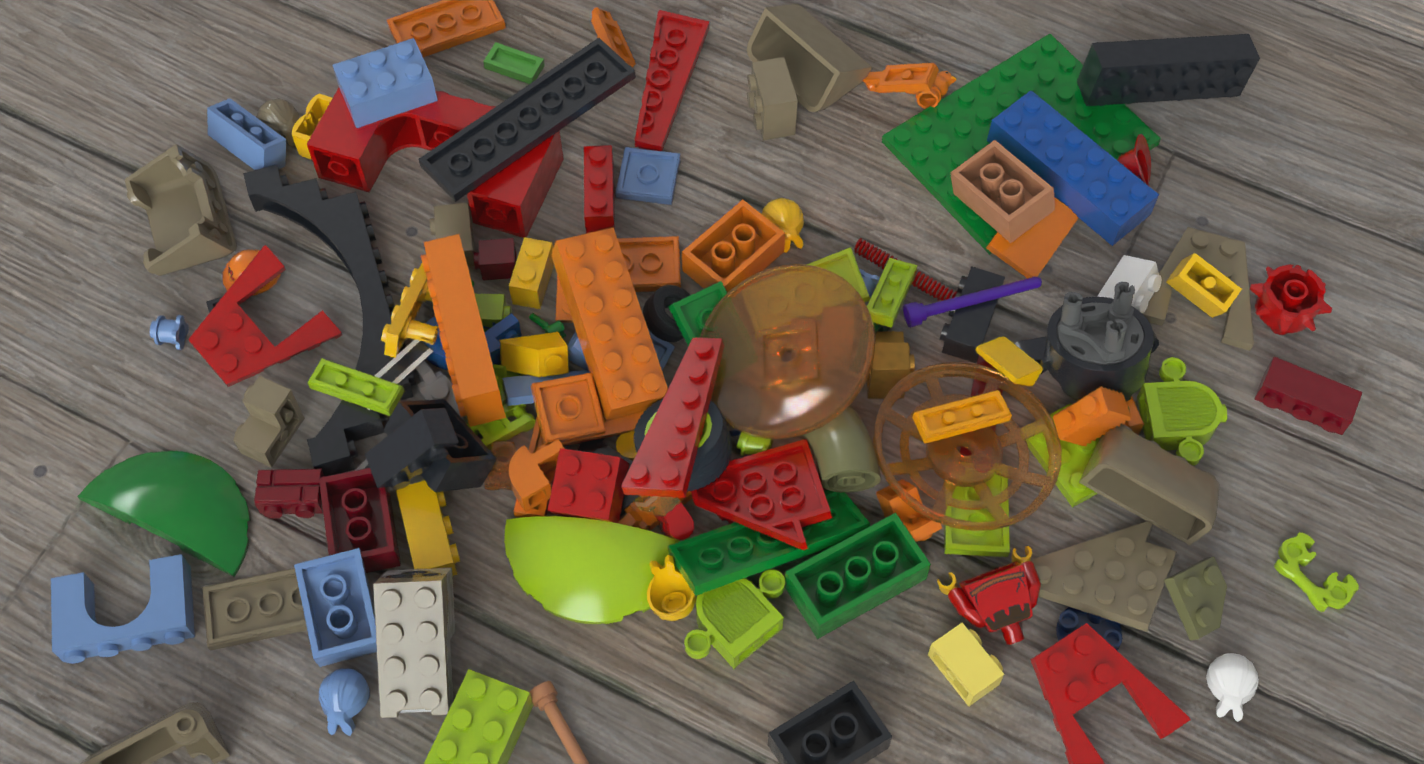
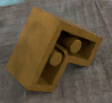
M903 331L877 332L871 340L866 354L868 399H904L906 387H911V373H914L915 370L914 354H910L909 343H904Z

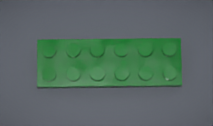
M825 490L824 493L832 519L802 527L808 547L806 550H801L736 522L669 545L668 549L669 555L673 556L674 564L696 596L834 546L868 528L870 522L845 492Z

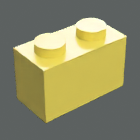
M962 622L933 642L928 656L965 703L971 706L999 686L1004 673L1002 672L1003 667L994 655H989L981 646L982 641L978 634L972 629L968 630Z

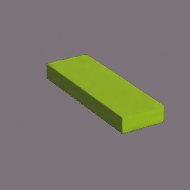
M889 258L864 311L863 320L892 328L916 275L918 265Z
M323 358L307 382L310 389L388 416L392 415L405 392L401 385Z

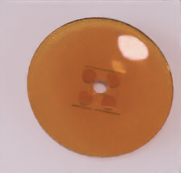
M790 264L769 268L748 277L736 285L713 309L700 338H722L725 346L711 401L719 408L727 424L745 434L766 439L800 436L812 432L835 419L860 393L871 371L875 354L873 320L867 305L859 293L839 275L824 268L804 264ZM796 350V355L791 361H782L786 351Z

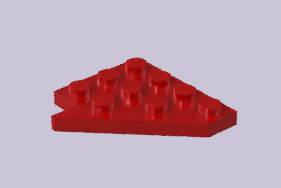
M807 439L729 461L726 470L714 482L698 490L691 491L696 506L801 550L808 549L802 527L832 519Z

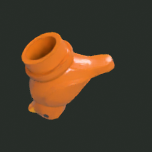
M941 71L937 74L931 91L905 93L916 95L918 105L924 109L930 106L936 107L941 98L947 93L948 87L956 81V78L948 71Z

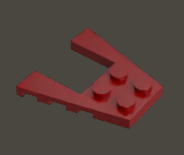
M266 245L257 253L188 339L227 387L259 374L264 369L277 363L281 364L291 359L290 357L299 353L315 349L326 341L342 336V332L322 310L274 347L239 306L241 303L286 270L285 266Z
M1087 623L1030 659L1044 698L1048 700L1052 710L1053 722L1057 732L1059 731L1062 737L1069 764H1105L1073 714L1121 682L1160 739L1165 738L1191 720L1187 714Z

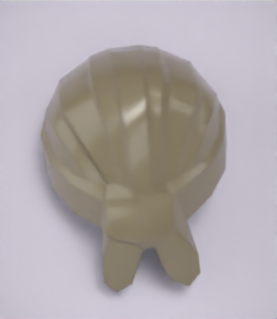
M278 98L266 101L259 108L256 118L283 136L289 146L295 147L292 129L299 119V113L287 100Z

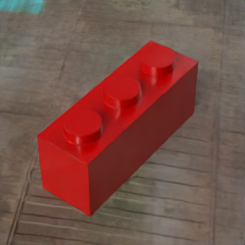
M612 145L584 146V220L586 234L614 228L615 230Z

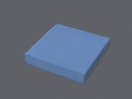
M625 147L615 192L616 198L672 205L680 164V153Z

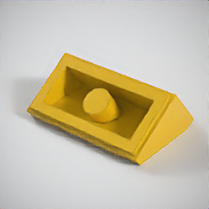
M1003 336L981 344L975 349L977 354L1014 384L1033 386L1043 370V367Z

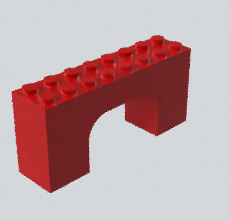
M338 88L307 142V147L318 178L370 193L386 161L395 152L410 147L431 151L496 106H488L477 103L469 98L463 99L449 95L444 91H436L438 101L356 128L340 88ZM560 130L467 194L474 224L527 238L564 160Z

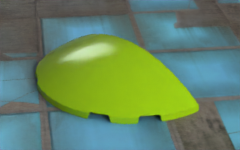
M533 516L506 519L504 536L506 556L512 567L514 578L526 595L530 594L542 604L547 612L569 621L584 624L620 622L624 616L638 611L644 613L651 609L647 601V590L654 575L651 572L649 563L657 561L660 565H665V557L669 555L668 546L680 542L677 539L633 526L595 519L562 516Z

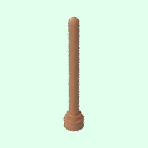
M545 681L529 691L534 707H539L540 711H545L573 763L589 764L556 705L558 693L552 682Z

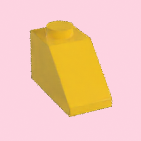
M559 332L499 340L501 366H505L507 371L539 378L569 373L568 345Z

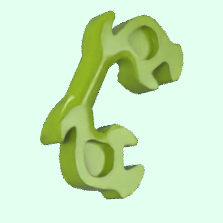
M1300 532L1296 537L1285 540L1279 547L1278 554L1280 559L1276 561L1274 568L1284 577L1291 579L1306 593L1311 604L1318 611L1324 612L1328 606L1335 609L1344 608L1350 602L1352 596L1359 590L1358 583L1353 576L1348 574L1343 579V582L1337 580L1338 573L1334 572L1324 581L1323 587L1325 589L1316 586L1301 572L1299 564L1302 566L1308 565L1315 558L1316 552L1310 553L1307 551L1315 541L1309 535Z

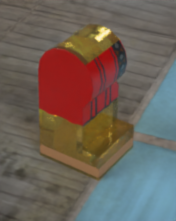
M639 496L634 500L640 511L652 512L659 521L660 530L663 535L677 540H684L693 533L694 521L678 497Z

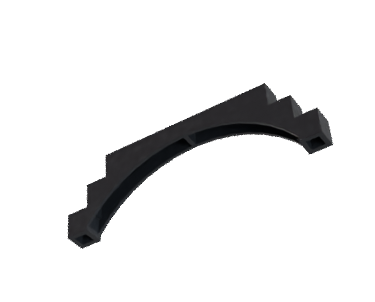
M277 165L243 173L248 196L255 212L264 210L302 226L334 251L348 269L357 285L363 313V335L360 355L355 370L375 376L394 358L384 355L385 342L381 341L385 325L391 324L390 312H393L395 305L392 295H385L384 288L389 287L385 270L379 271L377 266L382 264V259L378 247L372 248L371 242L376 241L372 224L366 225L365 219L370 218L366 202H359L356 192L329 198L326 188L320 189L317 178L290 185L287 175H281ZM405 342L403 343L399 353L406 347ZM413 371L398 383V385L403 386L405 391L400 401L414 397L411 388L412 385H416ZM342 400L330 420L316 437L307 439L314 469H322L325 477L355 470L353 458L359 456L355 441L385 433L382 421L388 420L387 415Z

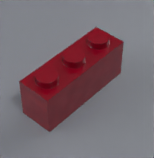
M1273 357L1263 375L1254 399L1262 402L1269 408H1277L1289 413L1298 420L1318 425L1325 431L1343 435L1353 421L1363 392Z

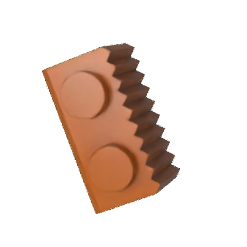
M1102 386L1053 416L1060 440L1085 447L1087 443L1091 444L1092 440L1096 441L1097 438H1101L1110 429H1115L1116 426L1120 427L1121 423L1125 424L1126 420L1130 421L1131 419L1122 392L1111 391L1110 388L1107 389Z

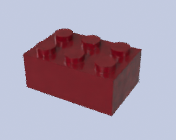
M370 468L319 478L329 556L359 548L366 573L401 566L390 488H377Z

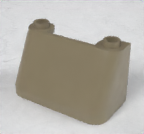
M175 144L124 179L129 201L133 205L145 209L147 212L156 248H150L143 254V264L150 273L162 276L226 257L236 251L237 244L218 176L212 166L203 159Z
M190 702L91 754L80 764H151L184 745L192 758L198 755H205L214 764L226 759L230 754L207 708L198 702Z

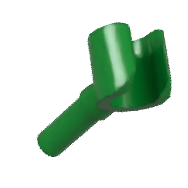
M530 314L529 319L539 325L545 333L559 332L562 338L566 337L563 331L565 328L559 320L550 325L536 314Z

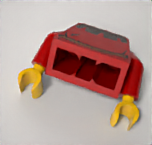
M1025 546L1026 557L1018 556L1014 548L1011 556L1013 563L959 582L961 588L958 587L956 577L951 572L948 573L953 581L950 585L944 586L937 579L940 591L948 596V599L960 616L977 628L984 627L988 632L1001 629L1007 645L1024 639L1019 622L1033 616L1032 609L1037 605L1041 582L1034 563L1030 562L1032 549L1029 546Z

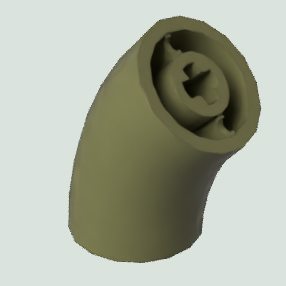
M832 392L821 393L808 401L800 412L797 422L798 433L802 440L807 439L809 448L814 453L823 488L835 492H857L879 484L881 473L877 453L870 434L855 409L841 396Z

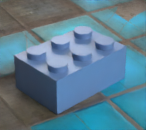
M414 38L332 65L340 91L356 128L438 101L432 76Z

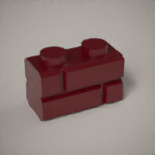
M322 469L259 470L256 481L257 488L255 489V506L260 514L272 519L281 518L283 514H295L300 518H311L314 514L323 513L319 478L325 477Z

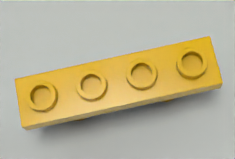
M422 263L419 269L414 268L410 278V287L405 286L403 289L401 305H395L391 316V324H386L383 329L381 341L385 342L384 355L396 358L404 341L408 338L426 342L430 345H434L436 342L439 327L415 320L423 302H432Z

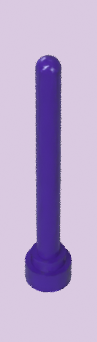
M1031 277L928 305L918 304L917 302L904 304V319L909 328L919 326L929 316L1039 288L1042 285V280L1039 277Z

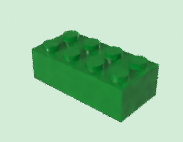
M895 512L786 571L785 589L816 638L819 639L926 580L931 564Z

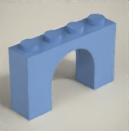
M182 554L149 560L151 586L149 602L145 610L135 620L116 627L103 626L97 623L95 617L94 584L84 572L51 578L52 652L63 662L74 664L83 662L88 657H112L120 651L130 649L144 651L150 649L152 645L162 643L175 645L184 642L185 639L195 637L191 566Z

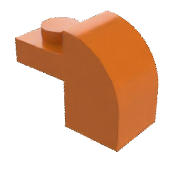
M559 439L552 443L542 444L532 454L523 445L511 458L509 477L512 489L525 512L550 498L551 486L545 474L556 469L560 448L565 449Z
M904 479L876 492L885 518L896 512L915 542L925 541L932 537L933 533L942 529L939 517L924 509L917 487Z

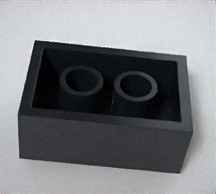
M446 399L399 401L383 430L387 435L391 434L421 409L446 408L459 441L458 444L448 450L449 454L446 457L434 461L429 465L428 471L420 474L427 485L434 492L481 487L497 458Z
M853 680L768 733L767 745L780 764H864L889 748L892 735Z

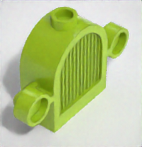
M1170 357L1163 361L1159 369V376L1164 382L1144 383L1137 396L1140 416L1144 422V436L1146 440L1156 442L1164 450H1176V456L1184 458L1190 465L1195 466L1203 457V445L1212 438L1219 424L1227 421V408L1225 404L1221 403L1216 393L1206 385L1195 381H1182L1186 373V366L1182 360Z
M774 569L763 572L759 578V589L749 580L743 578L697 595L696 619L699 629L692 630L686 635L684 640L686 653L691 658L702 659L709 654L711 645H713L734 669L783 629L784 617L767 599L777 598L783 593L785 578L782 573Z

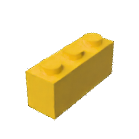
M425 480L396 490L414 569L452 568V576L458 575L455 563L461 561L456 543L450 545L448 535L454 534L449 515L443 517L441 507L447 506L444 492H434Z

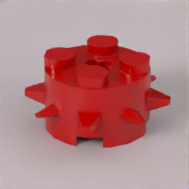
M1291 264L1280 266L1275 270L1267 267L1268 278L1266 282L1250 285L1249 290L1258 296L1255 301L1256 315H1259L1260 319L1275 334L1296 333L1303 331L1307 327L1315 331L1316 327L1313 320L1316 315L1332 312V307L1324 301L1326 284L1312 270L1308 269L1305 272L1301 266L1296 265L1292 268L1294 265Z

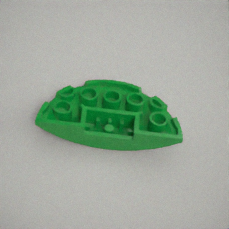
M182 451L148 452L136 455L102 472L77 496L80 500L129 525L134 523L179 546L183 552L233 577L236 576L246 556L249 546V539L247 537L248 521H251L247 501L242 496L236 481L218 464L202 456Z

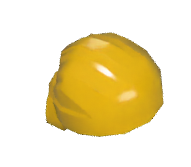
M777 198L768 202L761 214L785 232L784 252L787 253L789 251L791 241H793L797 248L802 249L804 244L799 233L803 228L804 218L799 205L793 200L786 198Z
M667 555L664 560L665 565L663 566L657 561L649 563L654 577L648 586L647 601L653 613L659 618L667 621H676L690 614L694 608L696 596L680 571L675 569L673 556Z

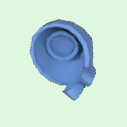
M335 670L327 675L320 685L319 702L324 714L327 716V729L331 735L336 733L340 725L342 731L346 735L351 736L356 727L352 717L358 714L367 704L370 689L364 676L357 670Z

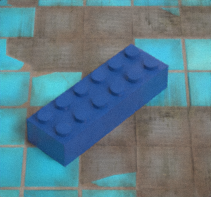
M1029 91L992 119L987 141L991 143L996 140L1054 188V197L1068 206L1079 219L1110 245H1115L1151 215L1159 194L1033 91Z

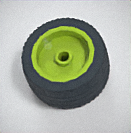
M663 398L649 406L640 416V419H638L634 429L636 452H638ZM712 401L709 404L687 492L694 491L695 489L698 490L714 482L726 470L731 460L732 442L730 432L723 414Z

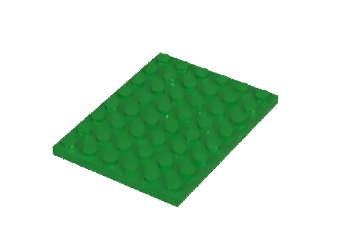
M1048 34L941 99L936 107H928L882 135V143L990 255L992 252L987 250L986 247L997 231L953 194L950 172L990 144L987 138L992 119L1029 91H1033L1116 160L1124 153L1135 148L1136 139L1139 134L1144 135L1149 151L1159 145L1161 138L1125 104L1086 106L1077 84L1083 64L1051 34Z

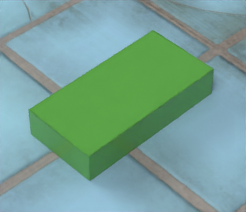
M495 42L483 61L485 69L531 84L538 78L545 66L543 58Z

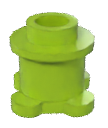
M749 427L747 432L742 431L737 443V448L741 449V456L744 457L745 454L752 455L771 449L774 431L770 430L768 435L753 431V427Z

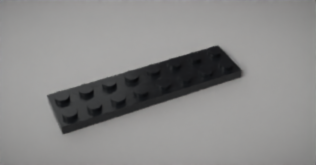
M597 38L419 158V164L456 202L635 79V70L600 38Z

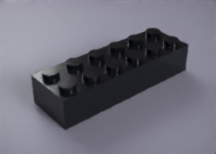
M1249 34L1097 42L1091 45L1077 79V84L1086 106L1154 103L1221 97L1231 98L1241 95L1260 57Z

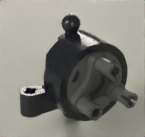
M1119 282L1115 285L1114 299L1108 297L1083 298L1077 292L1066 293L1063 305L1053 313L1049 320L1046 336L1020 340L1014 344L1043 367L1041 374L1048 370L1068 396L1079 400L1102 386L1103 388H1110L1111 391L1122 392L1127 402L1131 399L1132 394L1137 392L1144 384L1151 353L1159 346V340L1147 318L1132 306L1135 287L1133 285L1129 287L1128 282Z

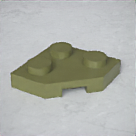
M1214 556L1205 558L1164 579L1190 641L1200 639L1220 628L1227 584Z

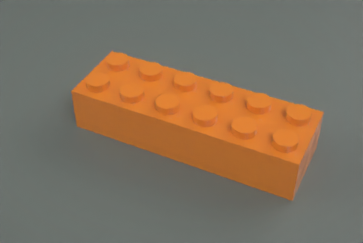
M614 228L556 240L551 256L589 372H592L605 421L647 410L653 403L664 398L668 387Z
M456 234L423 242L426 254L421 255V260L427 277V285L432 298L433 310L439 327V335L445 352L446 364L451 377L452 389L460 417L467 416L470 427L506 418L460 235Z

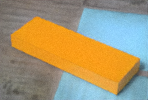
M996 390L916 411L912 419L924 444L1010 421L1012 414L1000 391Z

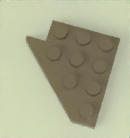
M1146 521L1032 559L1031 562L1034 563L1041 582L1039 597L1147 632L1166 585L1164 579L1170 575L1177 551L1148 543L1153 522Z

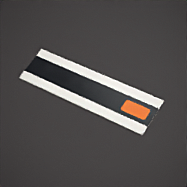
M413 340L396 358H393L383 367L375 377L398 384L433 351L423 342Z

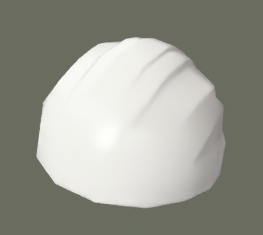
M1227 653L1217 657L1210 664L1206 680L1213 695L1220 700L1216 706L1217 716L1224 717L1232 709L1233 717L1238 722L1243 717L1242 705L1250 701L1255 695L1259 679L1258 673L1251 661L1240 654Z

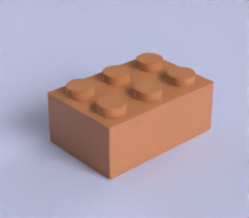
M996 140L950 172L953 194L1010 243L1055 210L1054 188Z

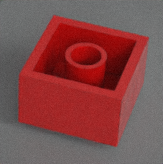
M560 448L548 511L562 517H578L618 523L624 498L621 486L629 471L630 463L617 456Z

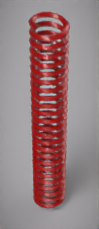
M859 238L854 248L855 254L858 253L859 256L870 260L871 263L878 264V267L882 266V269L885 268L884 264L889 260V253L886 254V251L882 252V249L878 250V246L874 248V244L870 246V242L866 244V240L862 242V238ZM921 271L916 274L912 282L914 287L921 289L922 292L925 291L926 294L929 293L930 296L937 298L938 301L947 300L951 295L952 298H955L957 295V291L953 293V289L949 291V287H946L944 290L945 284L941 286V282L938 284L937 280L933 282V278L929 279V275L925 277V273L921 275Z

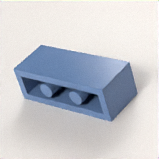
M230 98L207 108L208 136L254 170L277 165L278 169L285 167L286 139Z

